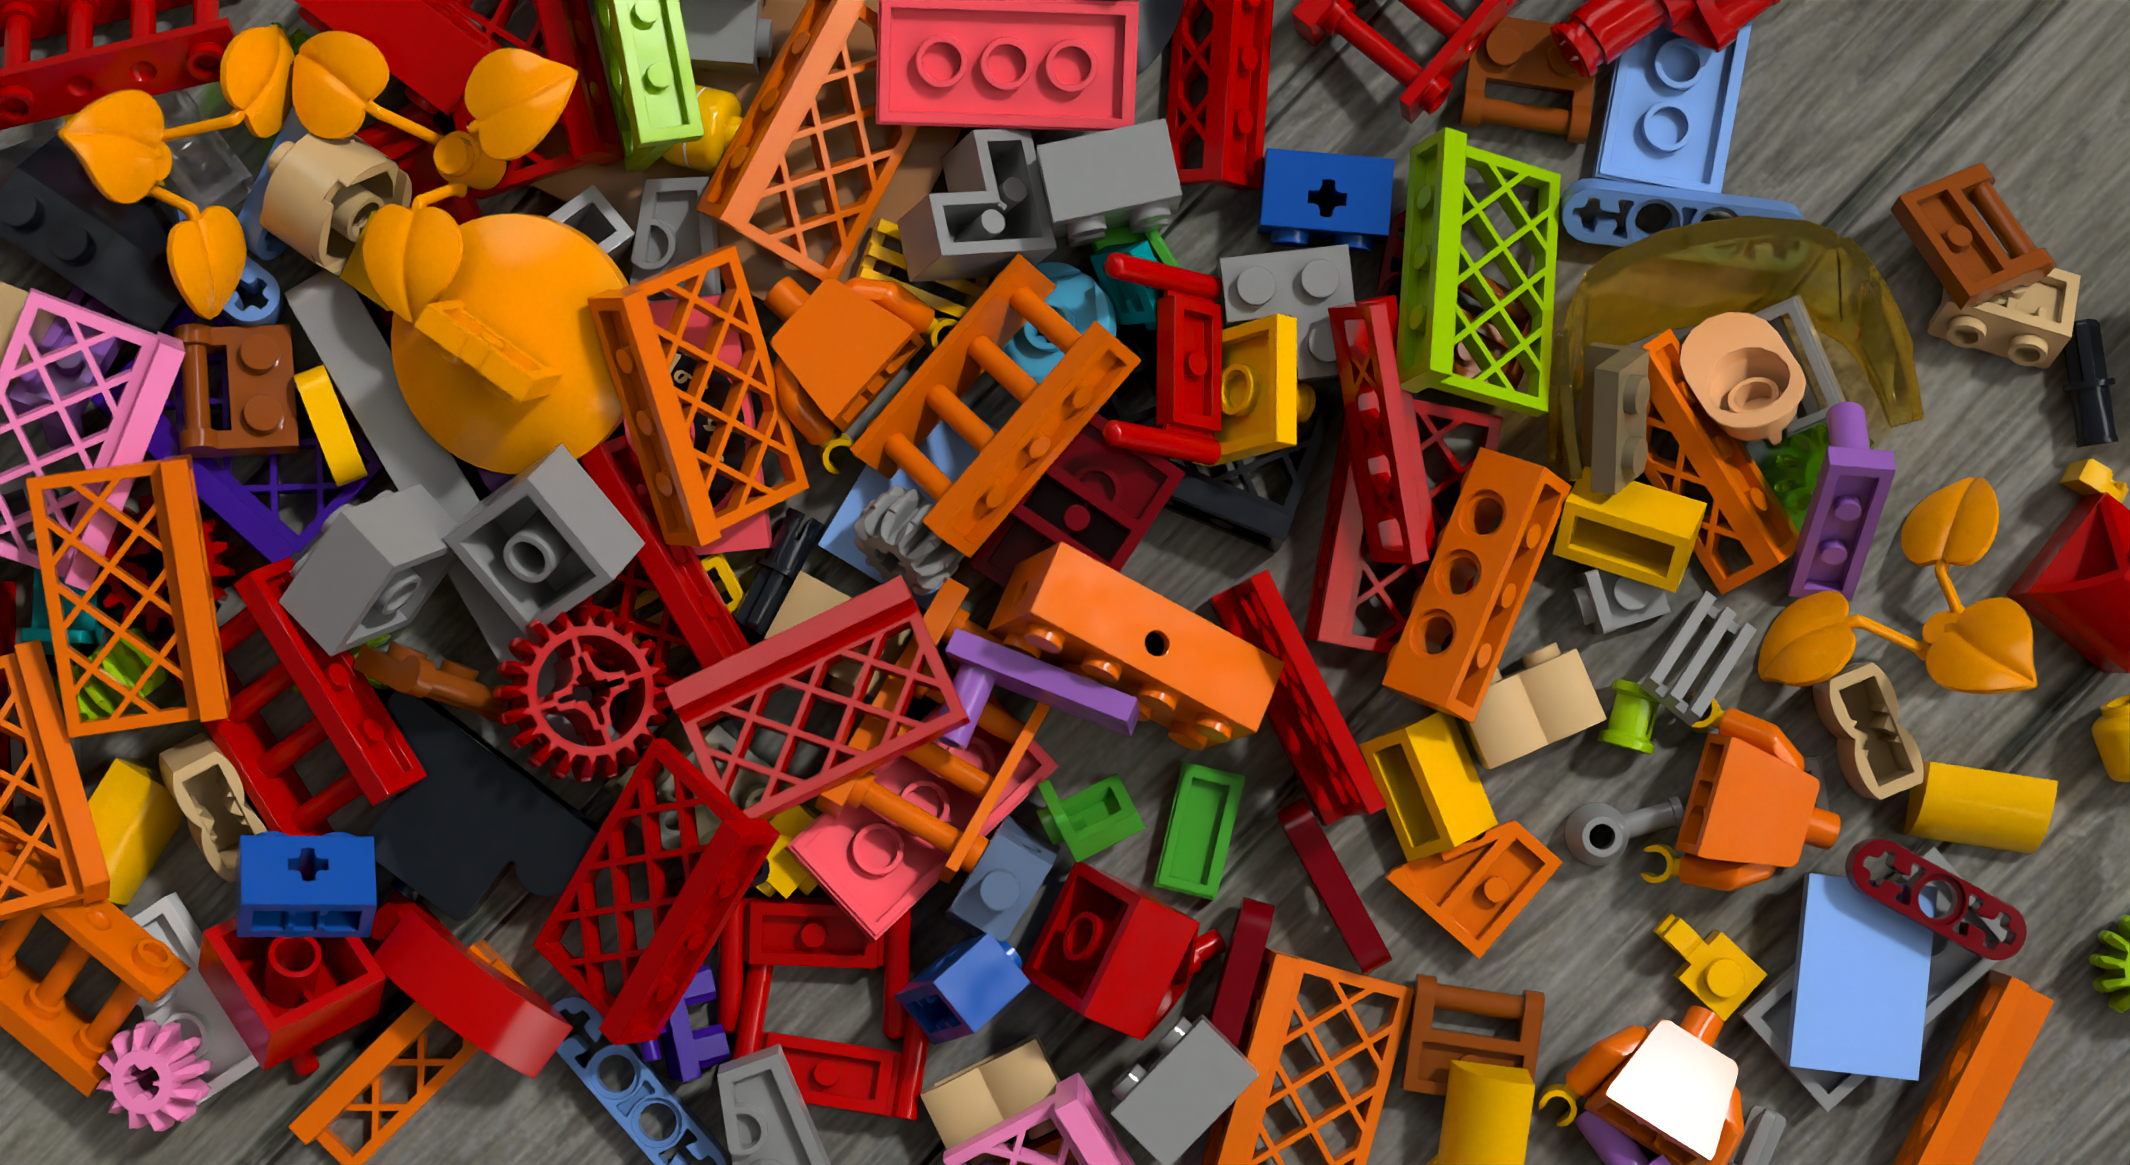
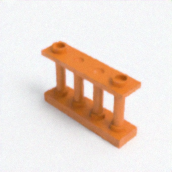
M1019 253L1004 270L997 274L987 290L883 411L868 424L864 433L849 449L855 456L889 480L901 468L937 503L922 521L937 536L969 558L973 556L1141 362L1138 356L1096 320L1082 335L1045 302V299L1057 286ZM1027 321L1065 354L1040 384L1002 351ZM984 370L1022 404L997 434L960 400ZM942 419L979 453L955 483L918 449Z
M949 578L947 582L942 584L923 617L936 648H938L941 641L949 644L955 628L1002 645L1004 641L987 633L986 629L968 620L971 613L961 607L969 592V588L952 578ZM915 633L896 662V666L910 670L920 646ZM926 661L922 674L935 678ZM889 675L871 706L893 713L906 680ZM918 684L913 694L919 700L925 695L943 705L945 700L942 692ZM986 702L977 726L1013 746L995 778L932 741L903 754L912 761L982 800L964 833L874 782L876 775L870 771L818 795L814 807L837 820L846 803L858 809L860 804L864 805L951 855L938 877L949 884L959 868L971 874L989 842L979 832L1051 706L1038 702L1027 723H1024L993 704ZM865 715L847 746L864 752L879 746L889 723ZM900 727L897 736H900L910 730ZM842 755L837 765L851 758Z
M4 814L1 815L0 821L26 833L12 818ZM0 834V873L7 876L25 846ZM35 851L16 880L37 892L65 885L60 865ZM107 898L84 905L82 899L10 918L0 928V1026L88 1098L97 1090L96 1088L101 1080L111 1076L97 1062L104 1053L114 1050L111 1041L141 996L153 1004L185 978L191 967L172 953L165 943L155 939ZM41 914L71 938L44 979L15 956V953ZM91 955L121 979L94 1020L64 996Z

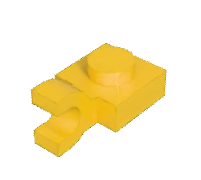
M1668 912L1652 930L1685 960L1673 976L1724 1022L1768 975L1723 932L1714 929L1703 941L1683 919L1678 916L1675 917L1672 913Z

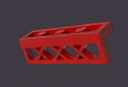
M1184 0L1180 19L1172 35L1166 119L1180 186L1216 184L1240 191L1261 190L1274 0ZM1208 7L1213 14L1212 31L1200 44L1194 37L1195 21L1203 10ZM1203 70L1209 78L1208 94L1195 107L1190 100L1191 83ZM1198 133L1204 140L1202 168L1185 169L1186 146Z
M1396 295L1378 296L1329 307L1328 313L1370 560L1400 564H1417L1428 561V551L1437 548V540L1412 392L1400 389L1396 365L1399 323Z

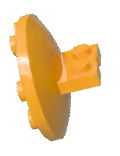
M507 213L485 216L459 225L464 244L463 256L456 276L449 287L434 303L426 304L415 323L408 322L395 312L393 313L391 353L398 385L407 405L423 429L438 444L461 460L482 469L505 474H519L561 443L576 461L598 444L605 442L625 418L587 298L608 289L625 288L629 286L627 280L612 258L598 244L585 234L558 220L526 213Z

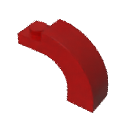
M396 889L385 904L375 913L370 937H360L374 953L373 958L383 973L413 1000L484 1052L532 1079H535L573 1029L566 1019L541 994L515 981L483 960L458 940L424 904L421 906L412 902Z

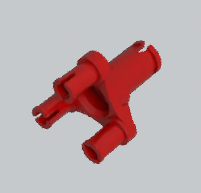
M1588 0L1568 15L1569 20L1566 23L1558 22L1550 29L1557 48L1569 65L1583 78L1586 76L1590 78L1597 73L1598 65L1604 63L1608 65L1659 26L1718 53L1737 39V31L1772 5L1779 3L1780 0Z

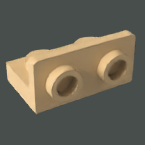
M2054 268L2046 277L2032 285H2019L1963 310L1959 309L1944 287L1941 304L1929 320L1928 334L1949 340L1952 344L1959 347L1975 348L2009 358L2019 365L2035 366L2042 369L2049 368L2072 338L2081 276Z

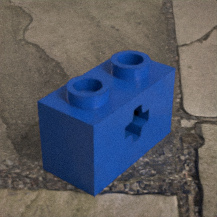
M1267 148L1262 165L1257 233L1271 234L1270 243L1279 246L1307 247L1310 237L1334 239V246L1348 244L1349 252H1371L1373 243L1383 244L1389 236L1395 159ZM1321 188L1330 190L1332 201L1342 202L1341 206L1334 207L1329 217L1319 216V205L1308 203V200L1316 198Z
M267 831L257 835H240L235 866L236 937H370L377 906L374 837L354 836L346 832H331L323 836H288L278 831Z
M988 932L948 947L894 996L931 1042L936 1045L976 1033L1031 982L1020 970L1023 963L1015 949L1006 941H997Z

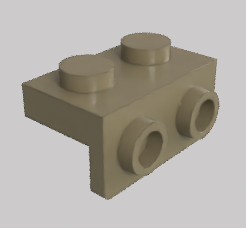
M1591 342L1584 348L1580 460L1584 466L1591 467L1592 492L1616 495L1645 471L1648 455L1646 440L1647 405L1650 397V381L1648 379L1649 350L1599 342Z

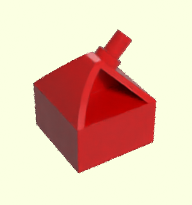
M2107 492L2082 496L2005 594L2104 673L2130 672V510Z
M1075 861L1022 972L1029 981L1079 1014L1143 1041L1160 1024L1187 989L1191 975L1201 970V963L1225 952L1226 947L1221 934L1216 929L1198 936L1200 925L1198 921L1127 881L1080 861L1076 863Z
M236 916L203 931L198 971L263 1071L290 1058L296 1075L310 1074L320 1067L314 1049L315 1045L378 1015L386 975L360 937H236Z

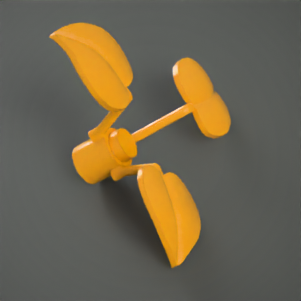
M278 25L250 27L235 36L226 48L221 60L220 84L226 101L234 109L225 116L164 129V117L161 108L149 94L139 90H122L91 103L58 131L59 137L82 163L92 183L107 199L116 203L129 204L137 202L142 197H154L180 210L185 215L187 220L174 225L168 234V265L174 283L186 303L194 313L207 320H212V318L220 314L241 279L246 262V239L237 217L226 207L211 205L200 213L194 203L159 187L158 182L169 175L172 167V154L165 142L234 127L240 124L243 119L249 132L255 137L268 138L282 129L293 106L292 81L295 55L286 34Z
M327 31L309 38L301 45L299 53L294 59L292 97L296 115L308 131L328 140L348 138L360 129L367 111L372 116L435 146L434 163L439 174L449 181L448 185L416 196L412 202L411 209L397 204L383 206L376 212L366 230L363 242V260L368 278L380 299L398 316L408 322L415 323L426 304L434 303L449 287L456 276L463 256L464 244L462 233L454 218L443 209L427 206L451 196L464 197L467 193V187L477 190H488L495 187L505 174L506 160L518 159L532 151L545 138L560 117L578 77V72L574 68L522 49L504 48L489 53L474 67L465 88V105L470 114L476 119L468 125V133L455 131L445 136L387 110L373 101L381 94L388 83L389 67L383 54L369 40L348 32Z
M1980 476L1962 479L1923 499L1906 518L1901 532V547L1904 555L1916 566L1926 567L1936 564L1935 576L1950 608L1949 611L1936 613L1927 620L1922 631L1923 640L1917 641L1859 614L1849 616L1848 600L1837 591H1821L1796 600L1784 609L1773 622L1760 650L1758 661L1760 679L1763 682L1774 681L1794 687H1805L1822 683L1842 671L1855 651L1856 636L1853 630L1863 629L1914 652L1920 660L1925 661L1931 678L1945 689L1969 694H2001L2036 688L2037 678L2033 663V630L2025 610L2017 602L2002 597L1983 599L1965 608L1961 604L1949 576L1950 564L1955 566L1973 565L1986 554L1995 539L1999 525V506L1992 486Z

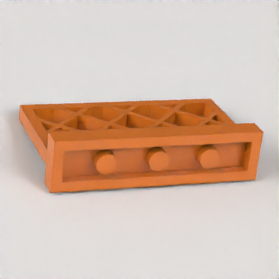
M807 0L695 208L696 211L729 227L821 282L828 277H833L837 280L920 127L914 125H893L894 133L888 144L870 151L863 118L876 114V102L860 107L853 74L877 67V55L851 63L846 43L858 19L872 28L877 50L878 13L863 4L864 0ZM836 60L837 68L831 69ZM840 79L847 112L820 120L815 97L822 84ZM804 118H806L807 124L800 126ZM850 123L857 155L830 163L823 131ZM810 135L817 168L789 177L785 153L793 140ZM879 160L874 168L873 162ZM860 166L864 189L856 202L840 207L833 175ZM775 174L776 181L770 183L772 177ZM820 179L827 211L799 220L792 188ZM779 193L786 225L764 232L750 224L749 220L761 198ZM848 217L844 224L842 218ZM830 223L834 244L823 265H820L808 258L802 232ZM789 236L792 248L778 239Z
M736 245L722 246L625 288L608 289L587 298L665 544L703 547L722 538L721 530L810 488L789 419L781 408L774 369ZM718 266L726 286L719 308L697 297L707 271ZM686 280L684 288L676 285ZM660 291H664L679 300L667 331L655 325L646 298ZM693 308L714 319L703 350L681 339ZM728 328L741 335L745 348L738 369L717 359ZM677 350L698 361L687 392L674 387L669 371ZM712 369L733 380L722 411L701 401ZM747 389L760 396L764 409L756 430L736 420ZM696 412L717 422L705 454L693 447L689 434V429ZM731 431L752 441L740 472L720 462ZM766 449L778 455L785 477L784 481L770 488L755 480ZM715 473H718L736 484L727 508L714 514L708 491ZM750 491L756 493L755 495L748 498Z
M191 454L26 478L68 738L200 719L201 722L228 718L231 711V703ZM150 476L154 504L139 523L106 500L122 479ZM110 481L100 495L85 485ZM71 486L94 504L74 530L70 532L48 516L44 490ZM99 508H102L133 531L111 560L78 537ZM155 514L160 538L145 528ZM51 530L65 540L56 553H54ZM138 536H141L162 551L165 568L150 588L117 565ZM71 545L104 567L83 597L61 583L58 578L57 563ZM110 572L143 595L122 624H119L88 602ZM165 579H167L170 602L156 593V590ZM62 596L76 605L66 619ZM149 600L173 617L175 633L160 652L127 629ZM81 610L115 632L94 661H91L69 645L67 629ZM121 637L153 659L132 689L99 666ZM176 642L180 666L166 657ZM72 660L86 669L77 683L75 681ZM161 665L183 681L187 705L159 709L138 694V692L156 668ZM92 674L125 697L110 717L82 721L78 692ZM131 701L144 710V712L121 715Z
M38 639L14 645V653L0 656V675L5 674L10 691L9 698L0 710V731L24 743L28 755L14 776L0 769V782L7 785V788L0 797V817L17 791L41 803L45 816L32 836L0 821V834L25 846L8 875L0 873V921L82 899L84 905L110 897V877L41 640ZM14 708L20 728L7 721ZM31 768L37 788L23 781ZM48 828L54 848L41 842ZM35 851L60 865L65 885L37 892L16 880ZM9 891L21 896L3 902Z
M1265 946L1237 1047L1258 1068L1259 1076L1212 1123L1201 1165H1258L1270 1157L1275 1165H1285L1278 1152L1308 1134L1311 1136L1324 1160L1320 1165H1344L1347 1162L1348 1165H1366L1415 989L1294 956L1285 951ZM1304 973L1325 978L1337 998V1001L1308 1018L1297 1001ZM1339 982L1359 988L1345 995ZM1373 992L1394 997L1388 1021L1367 1034L1351 1005ZM1344 1011L1358 1040L1328 1057L1313 1028L1339 1012ZM1294 1013L1299 1023L1288 1029L1292 1014ZM1305 1033L1320 1062L1290 1080L1280 1063L1283 1046ZM1382 1039L1379 1053H1377L1373 1044ZM1365 1050L1374 1066L1371 1082L1349 1095L1334 1067L1360 1051ZM1326 1072L1341 1101L1311 1118L1296 1090ZM1275 1075H1277L1282 1085L1271 1091ZM1288 1095L1303 1124L1272 1142L1262 1124L1266 1108ZM1365 1101L1362 1115H1360L1356 1105ZM1348 1111L1357 1127L1354 1144L1332 1157L1317 1129ZM1259 1136L1265 1147L1254 1153Z

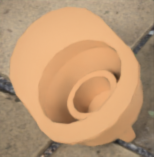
M1726 312L1707 318L1691 330L1682 344L1680 365L1685 380L1708 416L1716 421L1719 427L1733 438L1743 441H1760L1767 438L1773 446L1781 443L1782 430L1787 428L1794 419L1798 404L1804 397L1806 379L1801 366L1779 333L1765 319L1749 313Z

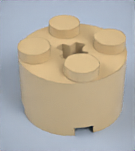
M310 132L296 143L291 141L283 142L271 154L267 169L272 176L265 191L263 209L259 220L262 228L321 268L341 276L371 211H378L388 204L410 207L412 183L408 174L402 171L395 161L353 134L345 139L328 140Z

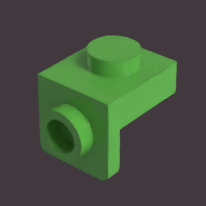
M1118 773L1060 801L1049 779L1037 784L1047 806L1036 811L1053 846L1065 840L1076 863L1146 829Z

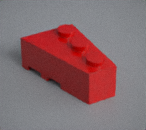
M294 0L301 5L297 11L299 16L322 33L333 30L348 32L361 36L373 43L383 54L389 67V72L407 85L404 94L417 106L434 115L438 110H441L448 116L459 109L465 101L466 84L474 67L489 53L503 49L500 44L448 0Z

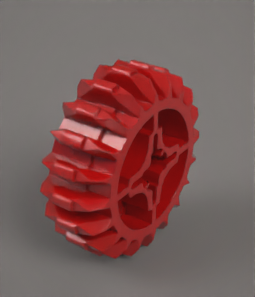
M580 605L573 609L571 619L562 611L548 626L538 619L531 621L525 626L530 641L517 637L508 644L511 654L519 662L503 661L498 664L496 669L502 677L512 680V685L502 686L493 691L494 699L511 701L512 710L504 712L497 717L499 725L507 726L516 722L520 729V732L509 740V746L512 749H518L531 743L534 747L528 755L527 764L533 768L541 766L551 756L549 770L552 778H564L571 767L576 782L579 783L590 781L595 769L603 779L616 776L617 761L627 768L635 766L639 762L636 747L647 749L652 740L656 739L646 725L661 726L668 719L667 715L661 710L653 707L654 702L668 699L665 687H654L653 677L666 672L667 666L663 662L648 665L644 657L653 651L655 642L648 639L634 645L632 639L636 634L637 623L632 621L623 623L614 631L615 613L612 610L606 609L599 612L593 621L589 607L587 605ZM579 643L593 646L605 653L616 664L619 672L608 673L601 671L594 665L589 652L581 651ZM555 649L558 662L553 664L556 674L555 685L550 693L537 698V680L540 669L545 659ZM601 684L606 685L605 690L592 694L591 700L577 703L575 700L563 704L558 702L559 698L572 694L573 688L585 686L592 688ZM626 690L627 703L624 717L618 729L610 737L607 727L612 725L609 712L611 701L616 694ZM548 715L565 717L571 722L576 736L583 735L586 746L572 743L558 735L549 726L544 717Z

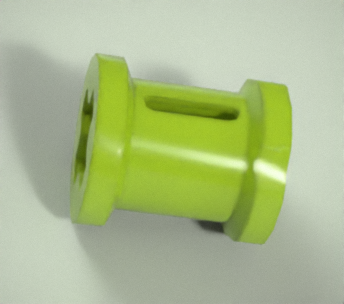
M1614 679L1611 688L1616 692V697L1607 729L1599 731L1597 740L1624 749L1653 755L1655 745L1650 742V738L1661 703L1640 687L1641 684Z

